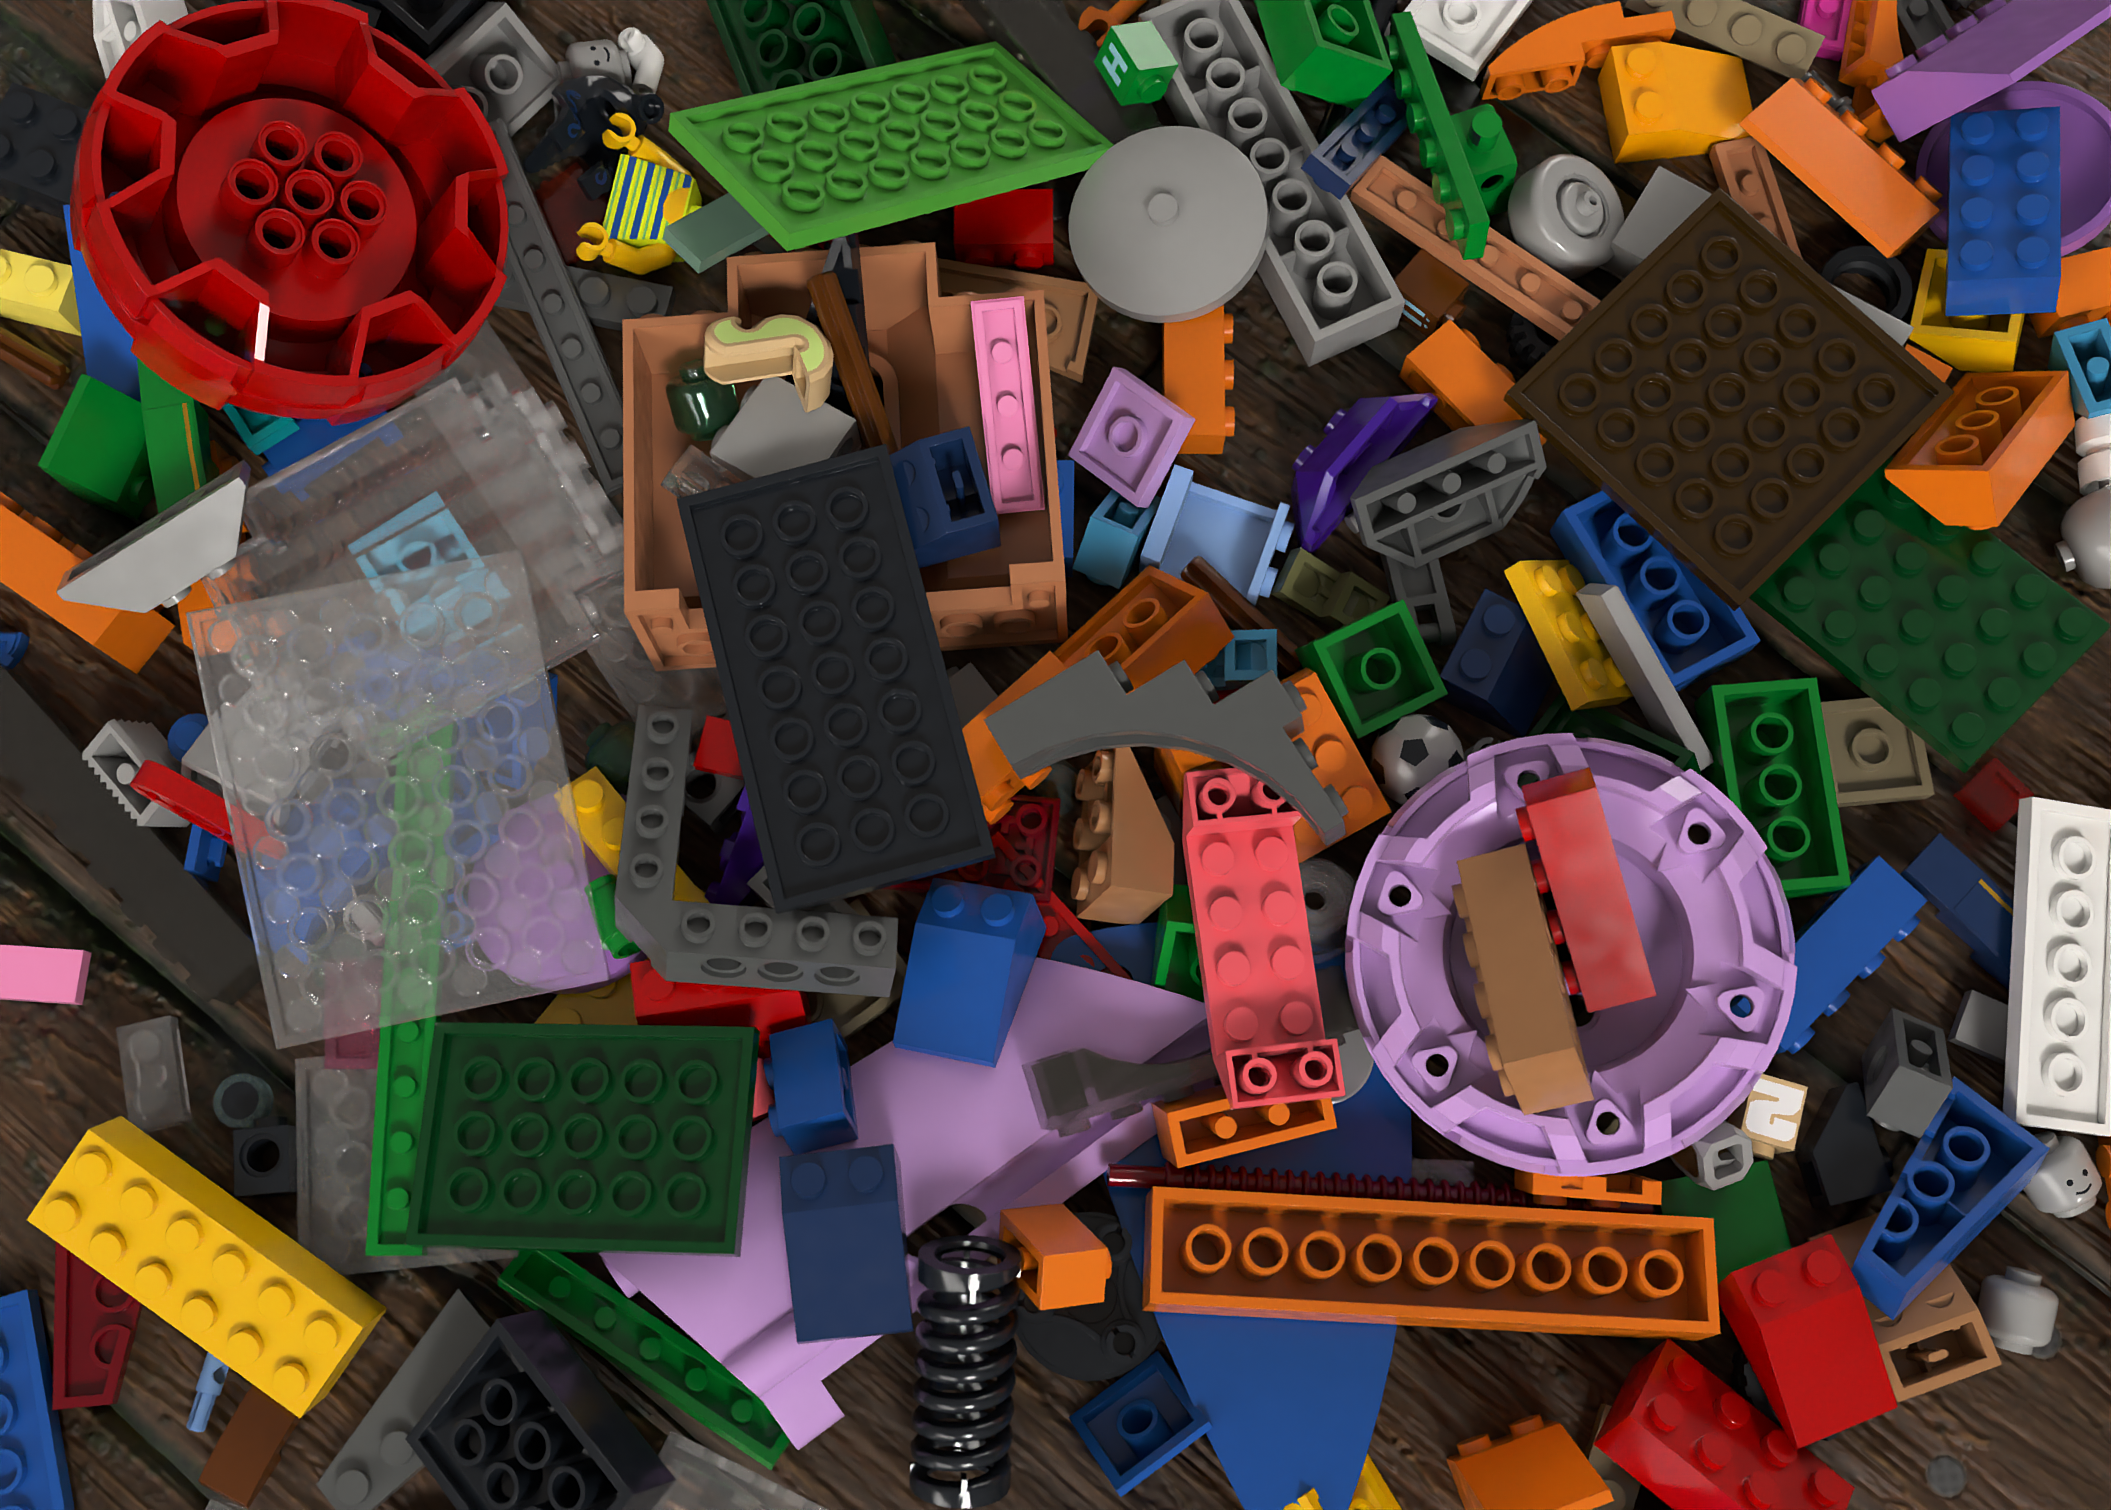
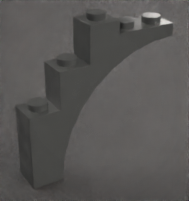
M1099 650L984 719V722L1020 780L1060 760L1101 749L1148 746L1184 750L1227 763L1266 784L1302 815L1326 846L1346 835L1345 823L1342 817L1349 812L1345 803L1332 784L1322 788L1311 770L1318 767V764L1305 742L1301 738L1293 742L1291 741L1292 738L1305 731L1301 712L1306 710L1307 706L1294 684L1290 680L1281 684L1273 670L1268 671L1213 705L1220 697L1210 679L1203 670L1194 675L1185 660L1132 691L1134 687L1118 661L1108 666Z

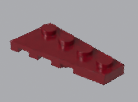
M58 1242L55 1244L52 1410L117 1404L143 1304Z

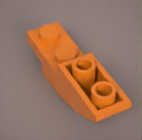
M1617 1L1577 11L1547 23L1518 40L1488 66L1480 89L1481 100L1493 98L1512 100L1525 93L1544 90L1548 93L1561 92L1570 86H1575L1582 67L1602 68L1611 46L1658 41L1669 43L1676 29L1672 11L1624 18L1621 3Z

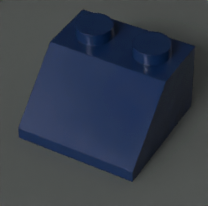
M1486 588L1484 589L1439 674L1448 692L1447 695L1440 699L1517 738L1525 737L1555 675L1520 605Z

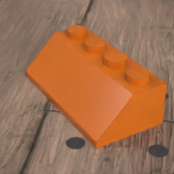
M1812 77L1806 82L1798 78L1789 79L1747 115L1739 125L1887 259L1902 255L1946 210L1938 202L1944 194L1924 176L1921 175L1915 181L1904 172L1901 167L1906 163V160L1890 145L1883 142L1878 148L1867 139L1864 134L1869 130V127L1854 113L1847 109L1841 115L1827 102L1833 95Z
M2068 371L1966 372L1952 388L1954 393L1920 426L1884 469L1886 479L1944 525L1967 526V528L1972 530L1998 527L2075 427Z

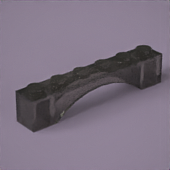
M1341 965L1316 969L1315 973L1325 1039L1337 1038L1338 1046L1346 1043L1344 1034L1357 1030L1359 1027ZM1211 1047L1186 1058L1159 1064H1136L1110 1059L1085 1048H1072L1022 1065L1041 1129L1049 1131L1057 1129L1059 1137L1070 1136L1090 1129L1091 1123L1089 1118L1110 1112L1112 1120L1143 1111L1141 1101L1161 1095L1163 1103L1188 1097L1195 1093L1192 1084L1212 1078L1214 1086L1222 1085L1212 1058Z

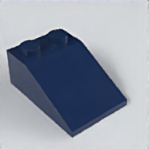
M894 1144L779 1157L782 1217L797 1343L807 1344L914 1331L901 1162Z

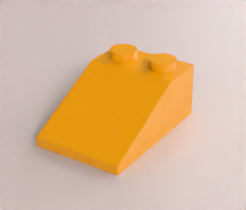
M1660 41L1611 46L1598 76V82L1614 164L1709 154L1714 144L1752 137L1739 125L1753 111L1741 57Z

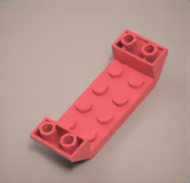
M1237 768L1186 772L1184 774L1182 844L1212 1058L1231 1110L1343 1097L1346 1094L1337 1038L1325 1039L1293 825L1302 815L1266 784Z

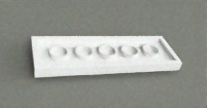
M2037 797L2019 799L2003 1113L2018 1125L2111 1137L2110 809Z

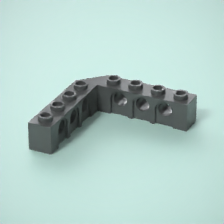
M638 705L615 889V927L630 943L634 941L649 957L651 966L665 981L890 997L896 970L898 918L802 910L777 914L775 908L675 901L676 863H679L681 817L684 816L686 771L689 770L693 710Z

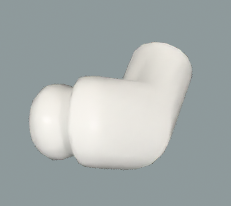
M635 27L626 28L618 37V46L621 50L626 51L629 63L636 70L632 90L637 95L642 93L656 94L664 66L663 54L650 38L642 34L639 29Z

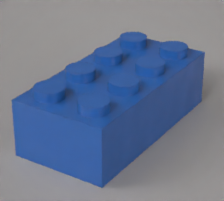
M2060 106L1956 113L1950 116L1945 316L2056 312L2061 280Z
M1603 491L1563 510L1550 529V534L1566 560L1581 573L1585 586L1589 583L1618 586L1677 692L1742 659L1761 641L1740 607L1736 611L1732 610Z

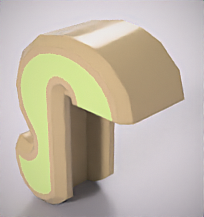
M779 314L766 317L751 329L746 330L742 328V320L732 316L718 319L707 327L704 335L703 368L704 372L712 380L726 385L792 375L796 391L806 413L820 408L830 394L834 358L831 343L819 326L800 316Z

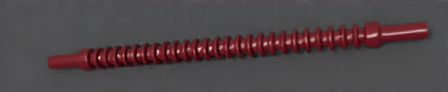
M1169 1161L1165 1162L1164 1167L1109 1163L1107 1169V1186L1152 1189L1153 1186L1653 1215V1204L1621 1202V1207L1618 1208L1596 1207L1587 1205V1199L1567 1197V1205L1563 1206L1533 1203V1194L1516 1188L1511 1190L1510 1185L1507 1183L1501 1184L1499 1189H1496L1492 1182H1488L1484 1188H1480L1477 1181H1472L1468 1187H1465L1461 1180L1455 1181L1454 1185L1450 1186L1446 1179H1442L1438 1185H1434L1431 1178H1426L1423 1184H1419L1415 1177H1411L1407 1183H1403L1400 1176H1395L1392 1182H1388L1384 1175H1380L1376 1181H1372L1369 1174H1365L1361 1180H1357L1353 1173H1349L1346 1179H1341L1338 1172L1332 1173L1330 1178H1325V1174L1322 1171H1318L1315 1177H1310L1307 1170H1302L1299 1176H1294L1291 1169H1287L1284 1175H1279L1276 1168H1271L1268 1174H1263L1260 1167L1254 1168L1253 1173H1247V1169L1244 1166H1240L1237 1172H1232L1229 1165H1224L1222 1171H1216L1213 1164H1209L1206 1170H1201L1198 1163L1191 1165L1189 1169L1185 1167L1177 1168Z

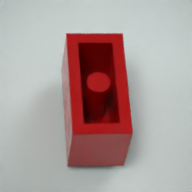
M1016 189L954 206V249L956 261L989 267L1016 266L1022 270H1036L1042 266H1054L1053 189Z

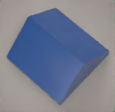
M1158 1351L1068 1417L1120 1497L1213 1428L1198 1406L1194 1409L1187 1390Z

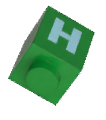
M1151 21L1111 26L1094 60V64L1120 106L1138 103L1149 104L1160 100L1167 91L1168 84L1179 65Z

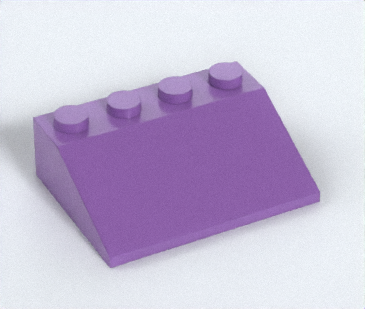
M1992 0L1974 11L1978 18L1977 21L1972 14L1945 31L1949 38L1948 40H1946L1944 34H1941L1915 50L1919 57L1918 60H1916L1914 54H1911L1886 69L1885 72L1889 79L1871 90V93L1900 143L2026 76L2110 18L2111 0H2010L2007 3L2005 0Z

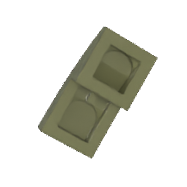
M1303 548L1290 551L1270 593L1300 612L1334 629H1338L1386 606L1390 596L1352 571L1339 573Z

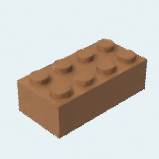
M1525 843L1458 860L1457 865L1461 883L1452 885V891L1461 919L1464 918L1467 933L1462 934L1466 954L1471 968L1475 967L1479 982L1473 984L1481 1017L1482 1019L1486 1018L1490 1035L1485 1036L1487 1052L1493 1070L1498 1071L1505 1097L1515 1095L1524 1116L1594 1100L1557 946L1555 945L1546 914L1548 911L1543 893L1540 894Z

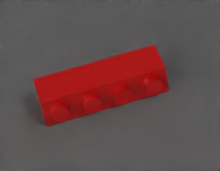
M1590 767L1521 786L1526 806L1515 808L1524 842L1536 839L1541 858L1531 860L1539 892L1542 894L1551 891L1557 908L1546 912L1555 945L1567 942L1572 958L1571 960L1561 962L1570 995L1582 993L1588 1013L1657 996Z

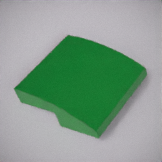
M1768 1160L1753 1163L1743 1180L1717 1190L1697 1185L1688 1176L1662 1181L1660 1206L1663 1215L1714 1218L1717 1284L1731 1272L1792 1249Z

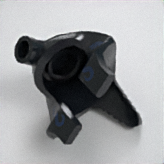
M582 76L569 79L558 84L551 92L554 100L555 122L546 129L545 136L540 139L534 149L529 152V155L524 158L522 165L527 172L537 173L540 169L553 166L554 163H559L568 156H579L590 169L577 179V183L587 200L594 201L603 193L609 192L611 194L620 154L628 155L629 150L625 146L621 149L613 150L603 143L602 134L607 129L623 137L621 129L613 125L609 119L615 113L629 115L635 123V136L638 137L644 135L647 124H655L661 120L664 114V104L658 95L653 93L637 95L629 86L610 76Z

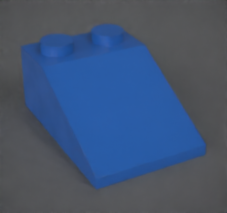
M933 878L915 922L893 1038L895 1048L996 1068L1047 929L1033 894Z

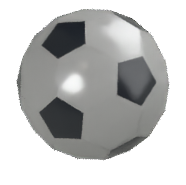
M1413 713L1389 723L1380 730L1371 747L1370 769L1376 784L1385 796L1400 805H1404L1415 792L1438 774L1464 762L1461 742L1448 724L1431 715Z

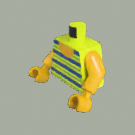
M615 113L609 121L621 129L623 137L607 129L602 134V140L608 148L613 150L621 149L625 146L629 149L628 155L620 154L603 226L595 222H588L577 232L578 236L589 239L594 245L581 242L576 248V253L584 261H591L598 255H602L606 263L637 275H644L668 266L672 262L685 261L663 240L665 227L701 208L702 197L696 180L686 168L644 135L636 137V126L629 115Z

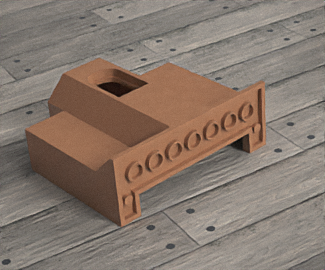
M911 240L901 242L898 245L874 247L859 244L870 371L872 376L878 377L883 383L884 410L898 450L917 440L970 426L989 491L990 484L971 301L1024 296L1045 510L997 514L1001 539L1000 547L920 568V573L941 651L1062 643L1067 641L1066 579L1044 290L1030 291L1025 288H1013L1004 293L977 294L974 292H959L953 296L942 297L935 242L921 243ZM802 248L795 252L774 254L755 251L746 253L743 256L727 257L728 312L717 313L711 310H700L691 315L666 317L660 314H646L638 319L622 320L624 613L656 671L717 667L676 499L731 485L718 477L710 455L711 444L718 430L724 425L729 426L736 417L747 390L753 385L758 386L762 379L722 385L709 378L703 368L704 335L706 329L712 322L732 316L740 318L742 320V328L746 330L751 329L766 317L779 314L795 315L806 319L812 302L807 287V280L812 276L822 273L829 250ZM785 375V376H779V377L785 380L786 375ZM676 396L679 398L678 402L675 401ZM678 410H680L679 414L675 418H673V415H675L678 412Z

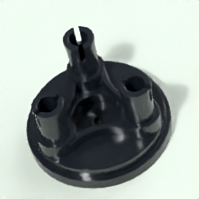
M1079 1212L1073 1214L1108 1248L1111 1256L1112 1271L1110 1277L1105 1282L1104 1302L1040 1310L1020 1288V1298L1015 1306L1019 1319V1327L1016 1334L1026 1350L1047 1369L1075 1380L1100 1381L1120 1376L1138 1366L1154 1351L1163 1336L1154 1313L1142 1311L1143 1285L1130 1253L1132 1238L1128 1230L1121 1228L1117 1216L1101 1212Z

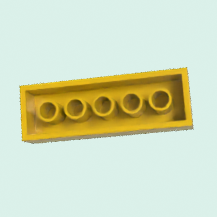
M123 1116L88 1129L27 1219V1221L299 1418L328 1395L387 1310V1307Z

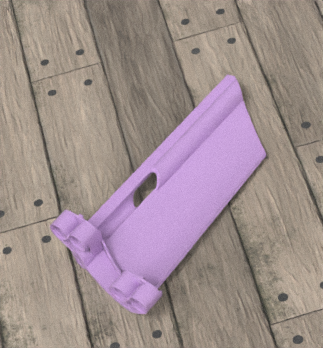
M1036 957L996 1068L895 1048L893 1041L850 1066L859 1139L803 1154L894 1144L901 1162L906 1237L950 1205L966 1204L980 1209L986 1215V1221L968 1235L991 1237L999 1240L1000 1210L1062 1204L1108 1169L1109 1163L1116 1164L1157 1134L1152 1102L1222 1085L1212 1058L1205 1003L1112 974ZM768 1117L753 1126L751 1130L740 1257L623 1253L598 1254L601 1255L610 1274L628 1298L641 1291L764 1402L795 1448L800 1450L845 1416L822 1383V1380L883 1335L807 1344L797 1343L782 1217L779 1157L792 1156L794 1154L783 1136L776 1137L774 1135ZM963 1251L950 1252L947 1254H943L941 1257L964 1258ZM970 1251V1258L984 1261L991 1256L983 1252ZM908 1254L912 1313L917 1310V1298L928 1288L918 1281V1257Z

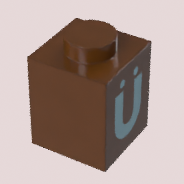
M1423 248L1394 279L1405 300L1401 318L1426 337L1432 335L1449 319L1456 324L1467 308V305L1462 301L1469 283Z

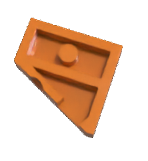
M1515 1169L1514 1188L1533 1194V1203L1563 1206L1567 1205V1197L1587 1199V1205L1596 1207L1618 1208L1621 1207V1202L1661 1205L1662 1181L1626 1171L1595 1176H1552Z

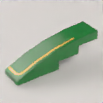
M137 358L148 459L159 514L220 475L219 468L211 460L208 414L201 407L200 402L170 385Z

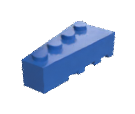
M1955 1076L1952 1079L1953 1089L1923 1133L1892 1193L1889 1195L1858 1252L1851 1269L1860 1286L1862 1295L1892 1320L2030 1183L2050 1149Z

